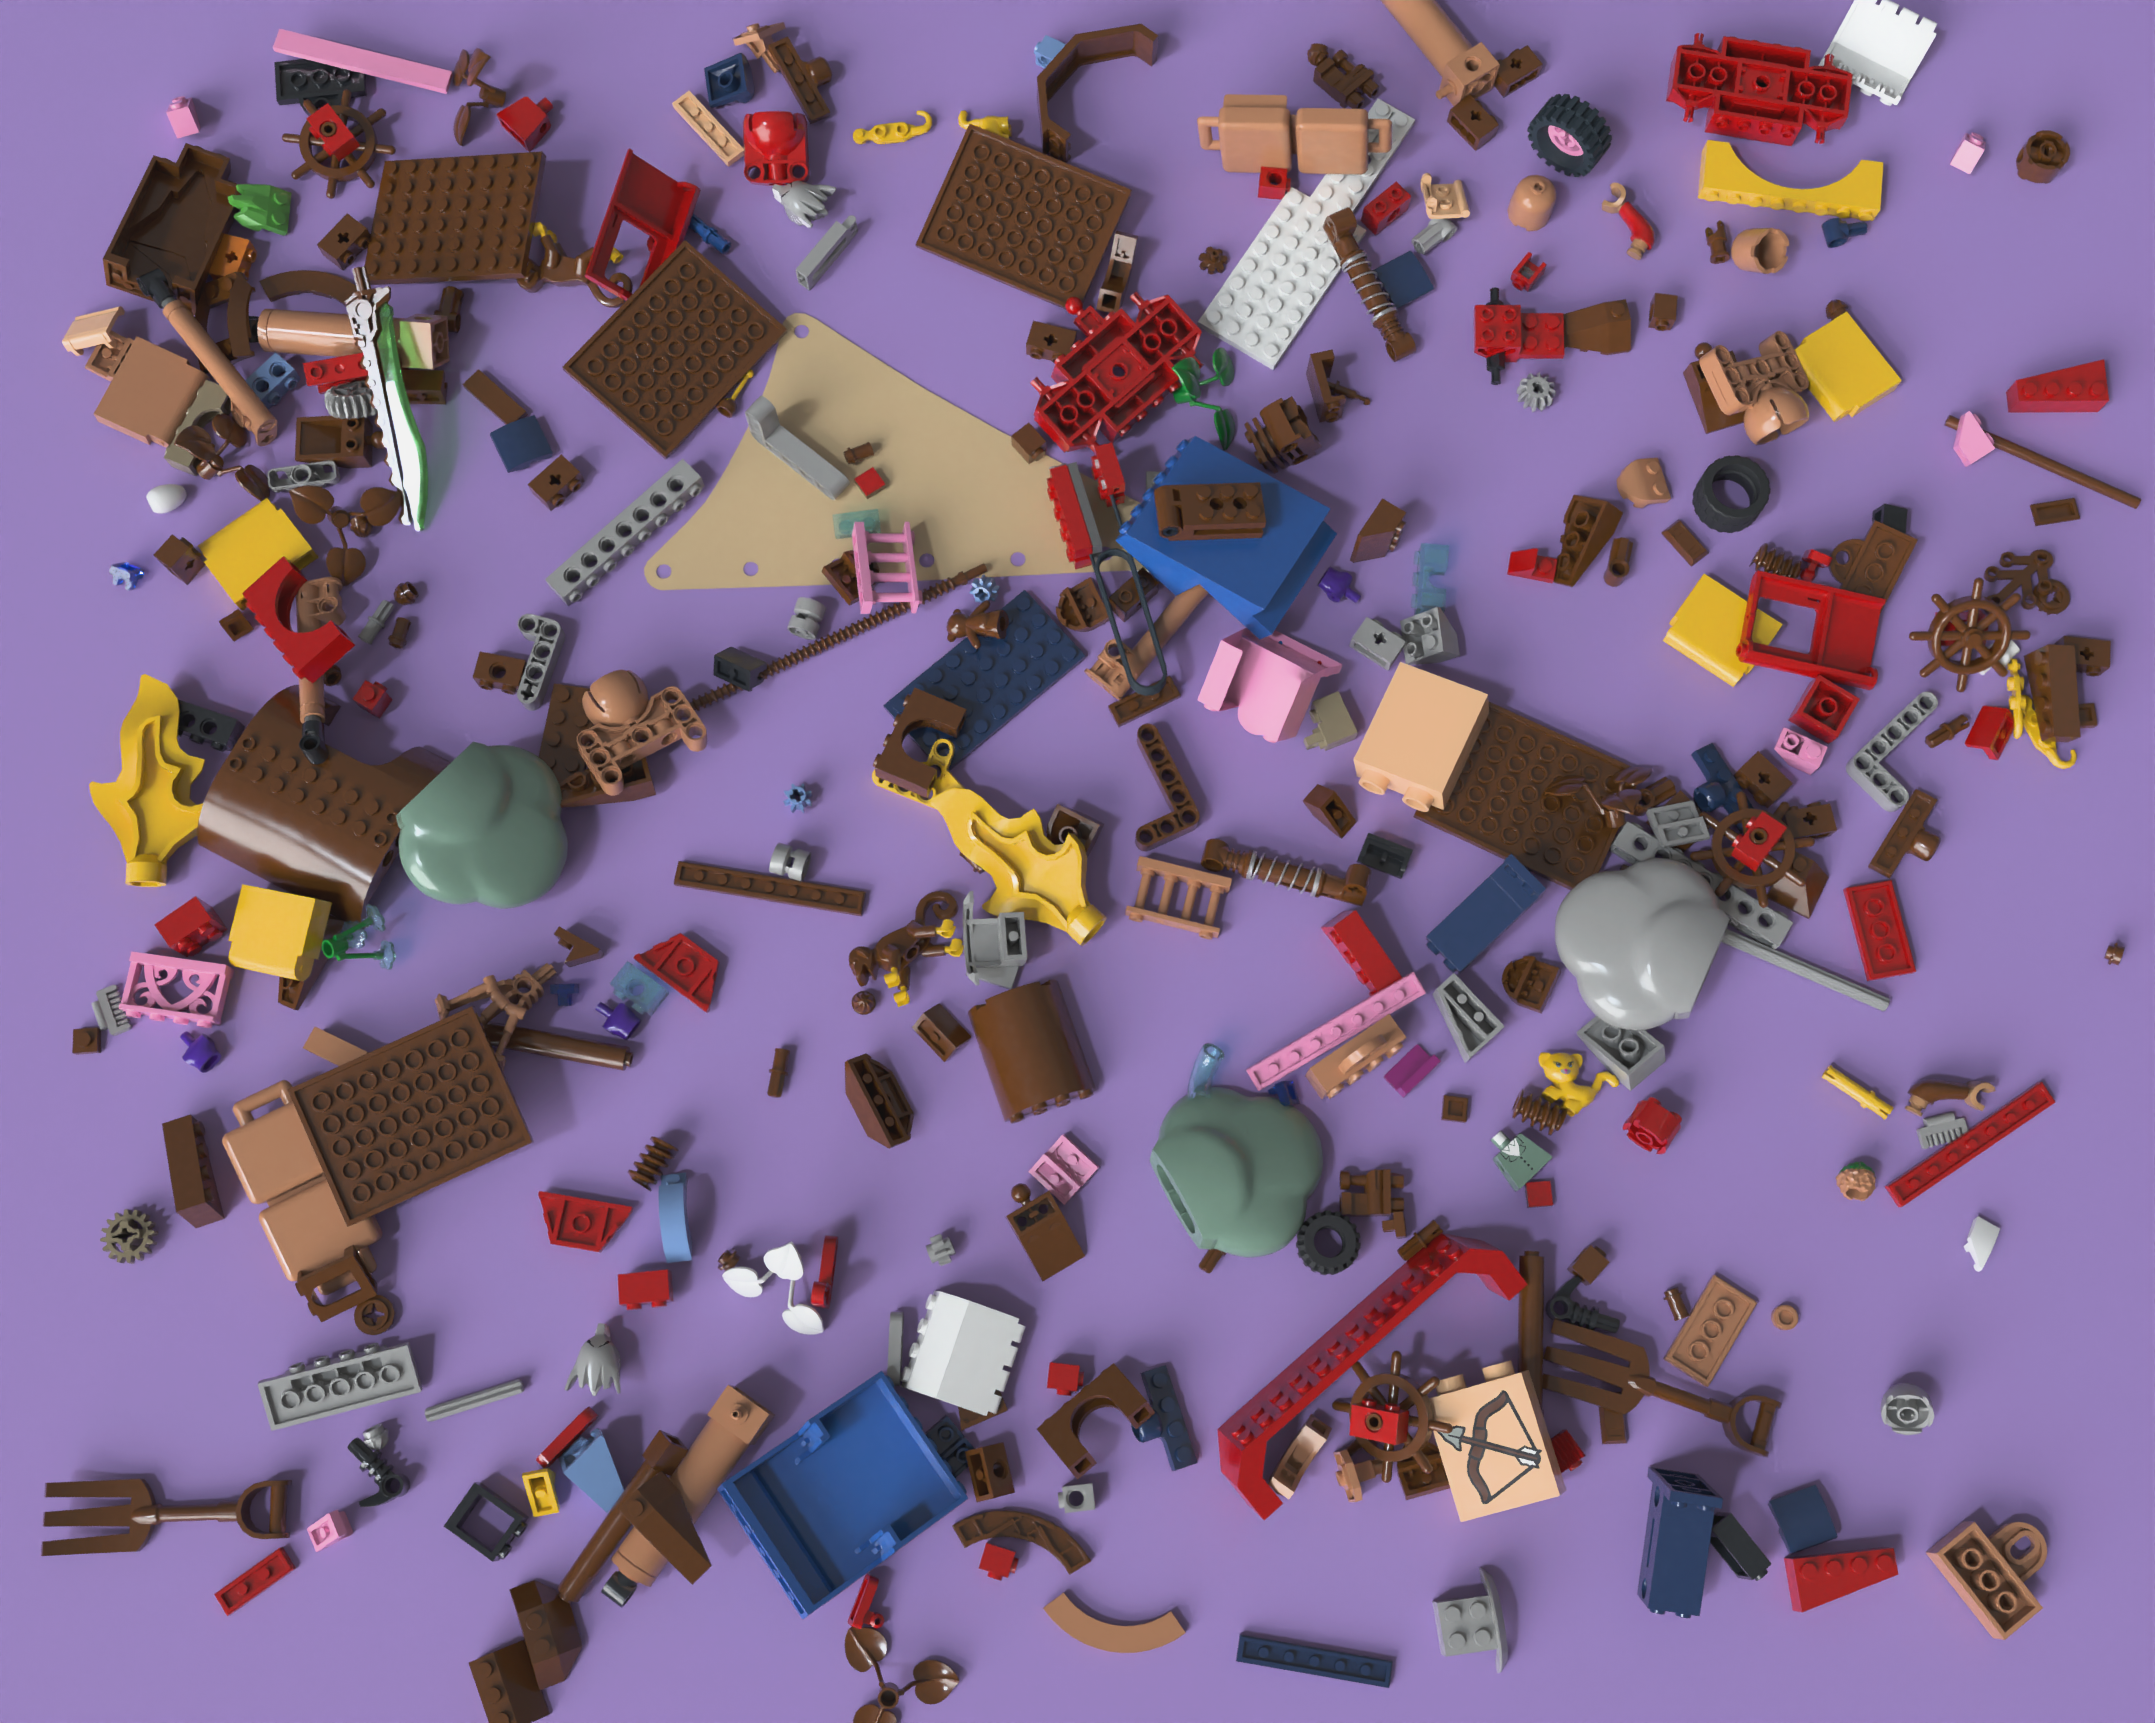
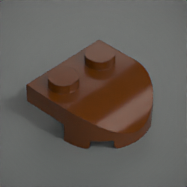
M850 550L843 552L840 559L824 566L821 571L849 606L859 601L854 551ZM871 562V565H869L870 571L879 573L878 564ZM874 582L873 585H871L872 591L874 590L877 582Z
M1089 577L1072 588H1065L1060 593L1056 614L1059 621L1065 627L1077 632H1089L1109 621L1102 595L1094 578Z
M1523 956L1522 959L1515 962L1511 961L1505 967L1502 974V983L1508 997L1515 1004L1542 1014L1561 970L1558 967L1537 961L1534 956Z
M1428 1442L1421 1450L1433 1467L1432 1472L1429 1474L1423 1472L1414 1457L1397 1461V1476L1406 1500L1450 1489L1438 1446Z

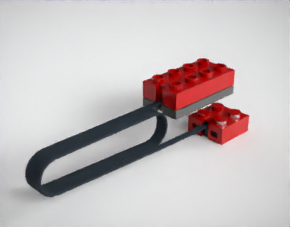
M1111 442L1094 447V456H1091L1093 465L1091 471L1094 480L1098 479L1099 487L1097 489L1100 500H1105L1107 508L1113 506L1119 527H1121L1122 520L1117 505L1125 503V481L1113 443ZM1077 462L1052 466L1049 468L1050 478H1047V492L1050 502L1053 501L1055 508H1053L1056 522H1060V535L1062 541L1066 542L1069 563L1073 562L1075 570L1093 566L1128 682L1131 688L1138 694L1144 696L1154 695L1165 686L1167 666L1133 556L1118 548L1102 552V542ZM1110 556H1118L1125 559L1133 575L1163 673L1162 679L1153 686L1140 685L1132 676L1099 569L1102 561Z

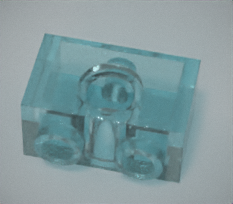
M629 961L625 963L610 982V985L614 988L612 993L622 1001L627 998L633 1002L631 1007L641 1015L646 1012L652 1016L669 994L664 987ZM638 985H642L644 988L643 992L638 996H634L632 994L633 989Z

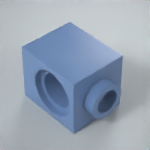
M1045 35L1042 42L1039 41L1034 49L1036 65L1046 68L1066 44Z

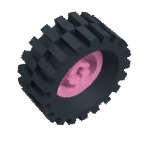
M1556 94L1546 102L1530 122L1527 130L1530 133L1528 140L1533 141L1531 147L1533 150H1538L1537 156L1540 159H1546L1545 164L1549 167L1551 164L1555 166V171L1560 173L1563 170L1567 176H1570L1572 173L1574 177L1585 176L1588 172L1590 173L1610 148L1612 135H1609L1610 127L1604 125L1606 123L1605 118L1599 117L1597 115L1599 111L1596 108L1592 110L1589 107L1590 103L1587 101L1582 103L1580 102V97L1577 96L1571 99L1570 94H1564L1563 96Z

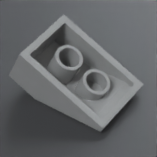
M1595 1016L1577 1031V1036L1605 1068L1615 1075L1619 1082L1630 1091L1666 1061L1664 1045L1645 1030H1626L1614 1027Z

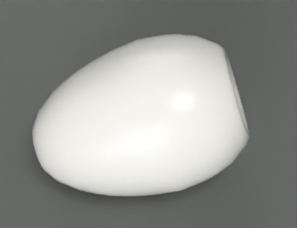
M164 484L151 489L146 498L152 511L162 514L179 507L185 501L187 493L184 487L180 485Z

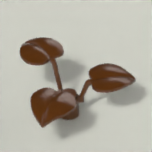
M479 48L474 50L470 62L468 51L462 49L453 73V83L455 86H459L464 78L467 80L468 86L475 84L481 87L479 98L483 100V102H467L465 106L461 105L455 117L453 131L454 137L460 146H463V136L470 120V108L475 106L488 108L489 104L501 108L506 98L505 90L488 85L477 78L482 68L491 58V56Z
M221 413L217 414L212 420V427L215 433L222 439H225L224 444L217 452L214 449L215 445L211 443V436L203 428L192 425L179 433L174 445L203 460L196 467L198 474L203 479L210 480L216 474L221 477L223 474L237 471L235 478L241 487L260 501H263L265 498L269 499L270 487L268 485V478L259 468L253 465H247L243 468L239 465L223 470L224 461L220 454L229 443L237 448H241L247 443L248 439L246 429L240 427L233 416Z
M306 485L289 491L294 510L303 522L317 524L322 522L327 514L328 520L337 527L343 549L339 547L330 549L326 557V565L331 577L340 579L343 586H348L361 576L366 567L365 556L357 548H348L342 528L349 524L350 516L364 517L367 515L371 525L383 526L394 519L401 503V496L398 491L383 487H373L366 490L360 498V506L364 512H352L351 510L346 512L340 506H333L334 498L325 488Z
M1628 767L1617 771L1612 779L1614 783H1620L1619 792L1604 796L1600 802L1590 786L1584 783L1586 781L1585 777L1580 775H1568L1553 781L1545 789L1544 796L1546 794L1569 796L1584 788L1599 808L1600 814H1605L1607 826L1609 828H1618L1626 824L1624 813L1633 815L1637 804L1642 798L1639 790H1623L1624 787L1644 782L1652 774L1653 770L1652 768Z
M850 1627L846 1633L845 1653L849 1664L859 1672H866L873 1665L878 1677L879 1686L881 1687L878 1694L880 1708L875 1704H866L860 1707L854 1715L853 1723H897L895 1714L885 1709L894 1708L898 1704L899 1696L904 1695L911 1687L916 1686L915 1694L920 1701L931 1705L947 1698L959 1683V1677L951 1667L934 1659L919 1662L913 1669L915 1681H911L902 1689H899L892 1682L885 1683L877 1663L887 1653V1642L883 1634L876 1629L862 1627L861 1629Z

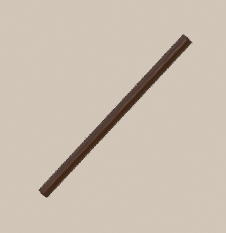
M1949 415L1944 425L1957 431L1960 419ZM1982 429L1984 433L1990 434L1994 440L1993 446L1997 449L2134 509L2141 502L2139 497Z

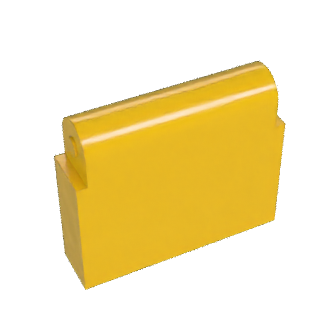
M1847 311L1805 337L1800 345L1794 349L1808 378V390L1834 422L1839 421L1848 414L1851 417L1857 415L1893 392L1902 381Z
M265 498L198 545L202 554L207 559L204 563L242 611L248 608L245 604L247 600L242 593L283 556L297 566L299 570H302L319 558L282 509L278 510L268 498Z
M1703 574L1669 624L1672 628L1670 627L1666 633L1667 635L1663 642L1732 687L1740 681L1744 673L1747 675L1755 666L1740 662L1736 656V649L1741 639L1747 601L1706 574ZM1757 608L1752 634L1753 642L1769 645L1783 624Z
M242 884L228 940L232 941L229 951L230 964L234 967L293 980H306L311 974L314 959L319 958L332 903Z

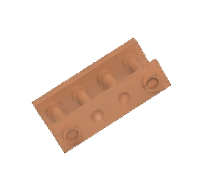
M1139 856L1136 871H1140L1142 878L1135 906L1127 905L1125 915L1135 922L1146 920L1199 933V937L1204 939L1218 938L1220 928L1213 927L1220 896L1224 892L1229 893L1232 878ZM1154 875L1164 877L1163 879L1165 880L1157 913L1144 910L1151 877H1154ZM1177 881L1185 882L1188 886L1181 919L1167 915L1174 883H1177ZM1201 887L1209 888L1210 892H1212L1204 924L1190 921L1197 890Z

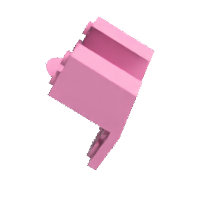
M1244 628L1221 640L1198 701L1204 703V707L1211 711H1223L1239 707L1238 719L1245 730L1255 735H1264L1263 738L1265 740L1276 743L1296 737L1320 678L1339 673L1342 664L1276 630L1272 635L1259 640L1250 630Z

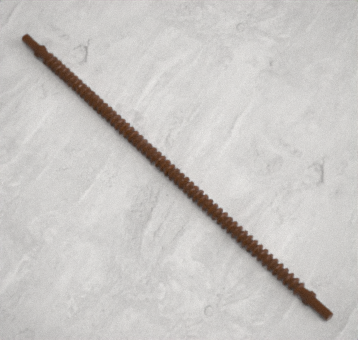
M983 563L964 573L961 571L953 578L948 577L947 581L942 580L941 584L935 583V587L929 586V590L924 588L922 604L924 605L926 600L931 602L932 597L937 599V595L943 596V592L949 593V589L955 590L956 586L966 585L969 580L988 572L985 564ZM910 602L893 603V607L888 605L886 610L882 608L881 612L878 613L876 611L874 616L869 614V618L863 617V621L857 620V624L851 623V626H845L844 630L840 628L838 633L833 631L832 636L827 634V638L821 637L819 642L815 640V643H809L808 647L802 646L803 649H796V653L791 651L790 655L787 656L785 654L783 659L778 657L777 662L772 660V664L769 665L767 663V669L760 672L758 677L761 676L767 679L768 675L774 676V672L779 674L780 669L785 671V667L789 666L791 668L793 663L798 665V661L804 662V658L810 659V655L816 656L817 652L822 653L823 649L828 650V647H834L835 643L840 645V641L846 642V638L852 639L853 635L858 636L859 632L865 633V629L871 630V626L877 627L878 623L882 625L883 621L886 620L888 622L890 617L895 619V615L901 616V612L907 613V609L911 610ZM723 683L722 688L717 686V690L711 689L709 694L705 692L704 696L698 695V699L692 698V702L689 703L694 710L700 711V707L706 708L707 704L712 705L713 701L718 702L719 698L724 700V696L728 695L730 697V693L734 692L736 694L738 689L741 691L743 689L731 683L728 685Z

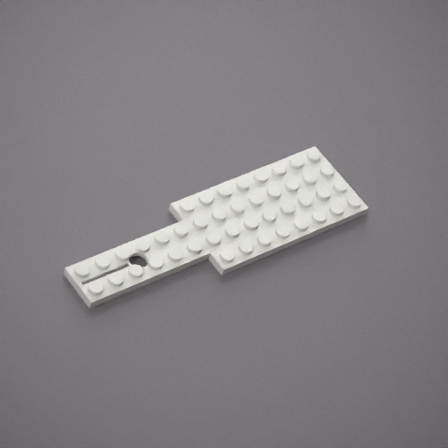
M1377 99L1369 110L1368 119H1389L1392 121V149L1387 153H1369L1371 162L1368 164V170L1364 174H1326L1310 197L1290 187V191L1281 200L1198 321L1197 326L1272 370L1275 369L1342 270L1340 266L1341 260L1323 229L1326 217L1346 207H1349L1353 213L1355 212L1415 123L1414 118L1380 99ZM1369 129V142L1379 143V129ZM1357 225L1353 234L1358 245L1366 234V229Z

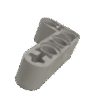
M524 614L518 620V628L527 640L535 643L521 679L517 697L525 709L534 711L543 704L565 641V633L560 624L555 620L534 614ZM535 624L532 630L526 631L528 625ZM557 630L556 635L548 637L550 631ZM550 651L547 657L540 658L543 652ZM542 672V676L539 679H533L536 673Z

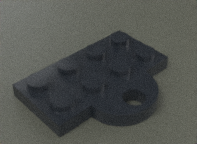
M307 59L274 62L276 99L279 106L300 103L304 112L310 116L303 106L305 100H310L318 109L320 105L327 103L330 106L341 105L342 93L345 89L351 91V97L367 96L366 74Z

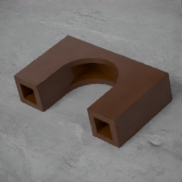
M914 688L911 695L907 694L903 703L905 708L902 714H897L893 723L895 728L892 734H887L883 743L885 748L882 754H877L873 767H875L876 777L928 798L937 779V769L909 757L902 747L903 741L911 731L921 727L934 728L957 738L966 720V709Z
M1114 1363L1104 1369L1097 1378L1084 1386L1077 1395L1064 1403L1056 1413L1047 1418L1037 1428L1038 1432L1077 1480L1097 1464L1082 1445L1079 1437L1080 1427L1091 1412L1103 1407L1115 1408L1127 1418L1135 1429L1155 1414L1146 1399Z

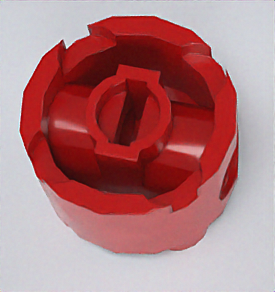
M1649 1097L1647 1101L1642 1100L1637 1103L1633 1113L1623 1124V1130L1628 1129L1627 1136L1641 1148L1649 1152L1654 1148L1657 1150L1656 1154H1664L1675 1135L1680 1131L1682 1118L1677 1113L1669 1112L1662 1107L1661 1102L1656 1098Z

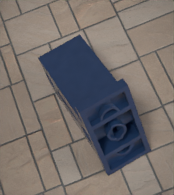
M1510 854L1500 867L1426 936L1428 941L1426 946L1436 956L1440 953L1445 958L1443 963L1452 973L1457 970L1461 974L1534 903H1537L1543 897L1546 888Z
M1648 1467L1647 1477L1652 1482L1637 1595L1646 1607L1650 1609V1612L1656 1614H1665L1666 1611L1674 1612L1676 1616L1682 1618H1691V1615L1700 1616L1714 1509H1722L1723 1498L1699 1474Z

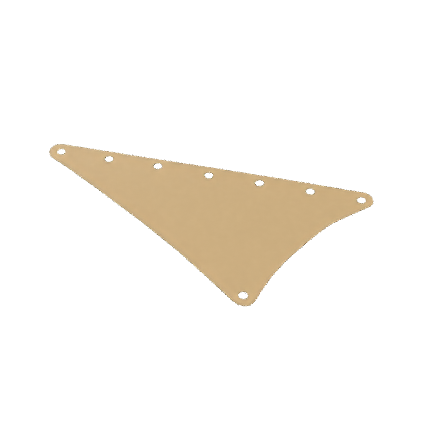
M794 313L783 322L782 325L787 329V333L779 340L771 373L762 396L774 405L780 425L843 473L850 484L835 500L830 499L761 445L752 436L748 426L728 466L705 503L647 561L644 567V575L647 582L658 590L832 585L821 571L824 566L832 563L833 560L840 559L843 552L853 550L852 531L854 522H864L865 531L869 533H902L904 523L910 522V530L914 531L915 542L912 546L917 581L953 578L959 572L963 571L964 573L983 563L988 571L984 573L986 577L1094 572L1092 565L1075 570L1073 562L1069 563L1066 554V542L1062 541L1060 535V522H1056L1054 516V503L1049 500L1047 492V478H1050L1049 468L1063 463L1044 455L1039 461L1034 460L1028 464L1012 446L1011 436L926 390L822 322L804 313ZM805 325L808 327L809 333L805 338H798L795 335L794 330L797 326ZM870 442L874 455L857 461L855 465L852 463L848 465L843 452L847 451L848 447L852 449ZM874 467L886 484V488L867 499L856 485L854 478ZM1080 473L1102 547L1118 548L1127 552L1115 541L1120 534L1118 531L1120 527L1113 506L1107 508L1105 500H1100L1097 489L1099 487L1098 482ZM1126 495L1125 503L1117 505L1122 524L1131 519V511L1135 506L1141 504ZM869 543L867 545V551H871V553H904L903 543ZM1019 552L1025 556L1026 560L1022 566H1014L1011 563L1010 558L1014 553ZM926 553L934 557V564L927 568L920 565L919 562L920 557ZM1112 556L1106 561L1103 560L1099 567L1100 572L1131 571L1128 562L1118 556ZM1133 557L1137 570H1140L1142 567L1147 570ZM748 562H754L758 565V572L753 576H748L743 571L744 565ZM876 562L879 566V573H906L905 562ZM663 564L668 565L672 571L671 575L664 579L657 576L656 573L657 568Z

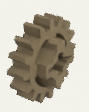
M124 1209V1215L118 1212L114 1213L115 1220L107 1219L106 1221L110 1226L101 1230L106 1233V1237L100 1238V1241L107 1243L102 1250L110 1252L108 1257L110 1259L117 1258L119 1263L124 1264L127 1261V1263L134 1264L135 1258L143 1261V1253L151 1254L150 1245H157V1242L152 1240L153 1236L158 1235L157 1231L152 1230L156 1222L148 1221L150 1215H142V1211L134 1210L132 1213L131 1210ZM135 1220L142 1225L143 1229L138 1228V1223H135ZM131 1233L137 1234V1235H132V1237H129L128 1240L122 1239V1238H126L127 1236H130ZM117 1243L121 1245V1250H123L124 1253L117 1248Z

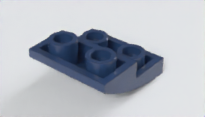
M1411 250L1372 270L1377 272L1376 279L1378 282L1383 283L1382 290L1389 294V302L1393 303L1396 309L1434 289L1428 275Z
M535 415L511 422L490 433V437L508 473L529 468L532 462L552 457V449Z
M945 1415L926 1431L925 1435L934 1441L938 1449L937 1453L942 1460L944 1459L949 1463L952 1475L956 1478L968 1467L965 1451L975 1448L950 1418Z
M1816 1485L1769 1501L1768 1506L1779 1526L1778 1532L1790 1555L1838 1537L1828 1509Z

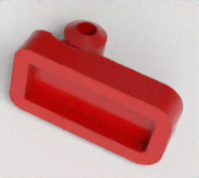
M1813 549L1806 550L1801 560L1809 564L1807 568L1801 571V580L1812 582L1816 576V567H1829L1833 558Z
M870 1574L865 1575L848 1618L850 1626L861 1629L863 1623L874 1628H880L884 1624V1618L880 1613L869 1610L879 1584V1578Z

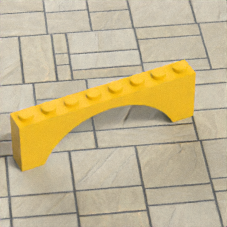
M1707 140L1701 153L1698 198L1707 201H1723L1729 204H1746L1751 207H1769L1774 210H1793L1796 213L1808 212L1819 216L1831 215L1838 218L1873 221L1881 208L1883 162L1861 160L1852 172L1835 183L1813 189H1793L1773 184L1754 174L1738 159L1730 143Z

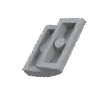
M1694 801L1652 808L1646 812L1650 826L1663 848L1710 839L1703 816L1699 817Z

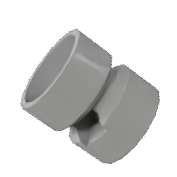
M799 597L794 608L796 615L791 616L787 630L804 639H816L820 628L818 622L823 620L826 607L813 599Z
M778 843L771 857L769 871L781 876L787 873L789 878L802 882L810 865L811 852L799 848L793 851L792 846ZM792 858H795L793 866L790 868Z

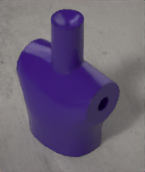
M1331 566L1326 570L1317 585L1333 602H1339L1345 595L1357 603L1361 595L1349 588L1353 577L1349 573L1337 571Z
M602 1002L595 1009L607 1017L602 1027L609 1033L617 1035L626 1041L632 1036L642 1021L629 1007L621 1002L614 1010Z
M187 1031L181 1034L180 1038L189 1047L182 1058L189 1065L198 1068L202 1073H206L213 1069L220 1061L221 1054L209 1036L202 1034L195 1040Z

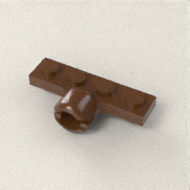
M788 37L769 44V52L810 125L829 117L830 110L818 91V87L832 80V71L826 59L819 56L808 62H803Z
M1915 789L1868 866L1870 869L1890 879L1904 855L1912 854L1923 861H1929L1941 842V838L1926 830L1923 824L1935 806L1937 799Z

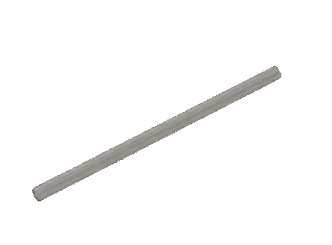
M1726 929L1721 941L1722 943L1881 1011H1885L1889 1006L1890 1000L1885 996Z

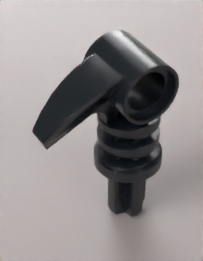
M1579 1276L1568 1280L1560 1286L1552 1299L1546 1303V1314L1552 1320L1566 1318L1569 1319L1570 1324H1574L1575 1321L1578 1322L1579 1327L1586 1324V1328L1589 1330L1599 1328L1617 1333L1619 1329V1319L1599 1313V1308L1595 1306L1591 1310H1588L1587 1305H1583L1581 1308L1578 1302L1571 1300V1293L1582 1280ZM1556 1301L1564 1306L1562 1315L1556 1314L1553 1309Z
M358 1437L349 1443L348 1450L362 1463L359 1469L362 1472L369 1470L368 1476H375L374 1482L379 1486L378 1493L359 1501L360 1507L383 1505L397 1497L404 1496L409 1491L410 1481L408 1477L403 1474H395L392 1471L394 1466H387L388 1460L386 1458L380 1459L382 1452L379 1449L373 1452ZM395 1478L400 1482V1488L396 1493L390 1487L392 1480Z

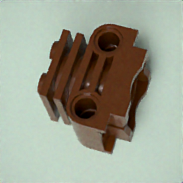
M1292 396L1286 400L1280 398L1264 407L1260 411V416L1265 426L1256 417L1252 419L1257 431L1249 422L1244 424L1247 429L1244 433L1249 443H1253L1256 449L1254 454L1257 460L1266 470L1270 469L1274 474L1278 470L1273 461L1281 469L1286 468L1281 456L1293 466L1316 455L1315 450L1322 447L1317 436L1309 429L1307 416L1302 407L1297 405Z

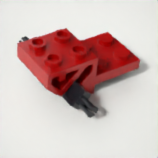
M1499 288L1490 289V302L1486 305H1475L1474 353L1486 358L1487 371L1491 372V384H1501L1500 371L1505 369V362H1517V359H1563L1564 314L1521 313V305H1504V302L1499 300Z

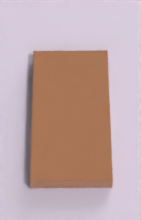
M1712 1275L1691 1310L1690 1316L1687 1317L1663 1359L1703 1386L1708 1387L1757 1302L1721 1278Z

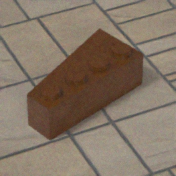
M2048 644L2025 655L2024 661L2041 741L2070 742L2080 738L2075 645Z
M191 1114L162 1123L176 1212L195 1228L225 1219L209 1159V1151L204 1139L205 1128L203 1123L196 1120Z

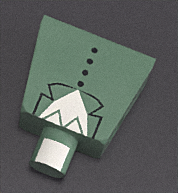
M1500 1130L1490 1140L1500 1150L1493 1158V1161L1515 1192L1520 1190L1552 1158L1549 1153L1521 1133L1510 1140Z

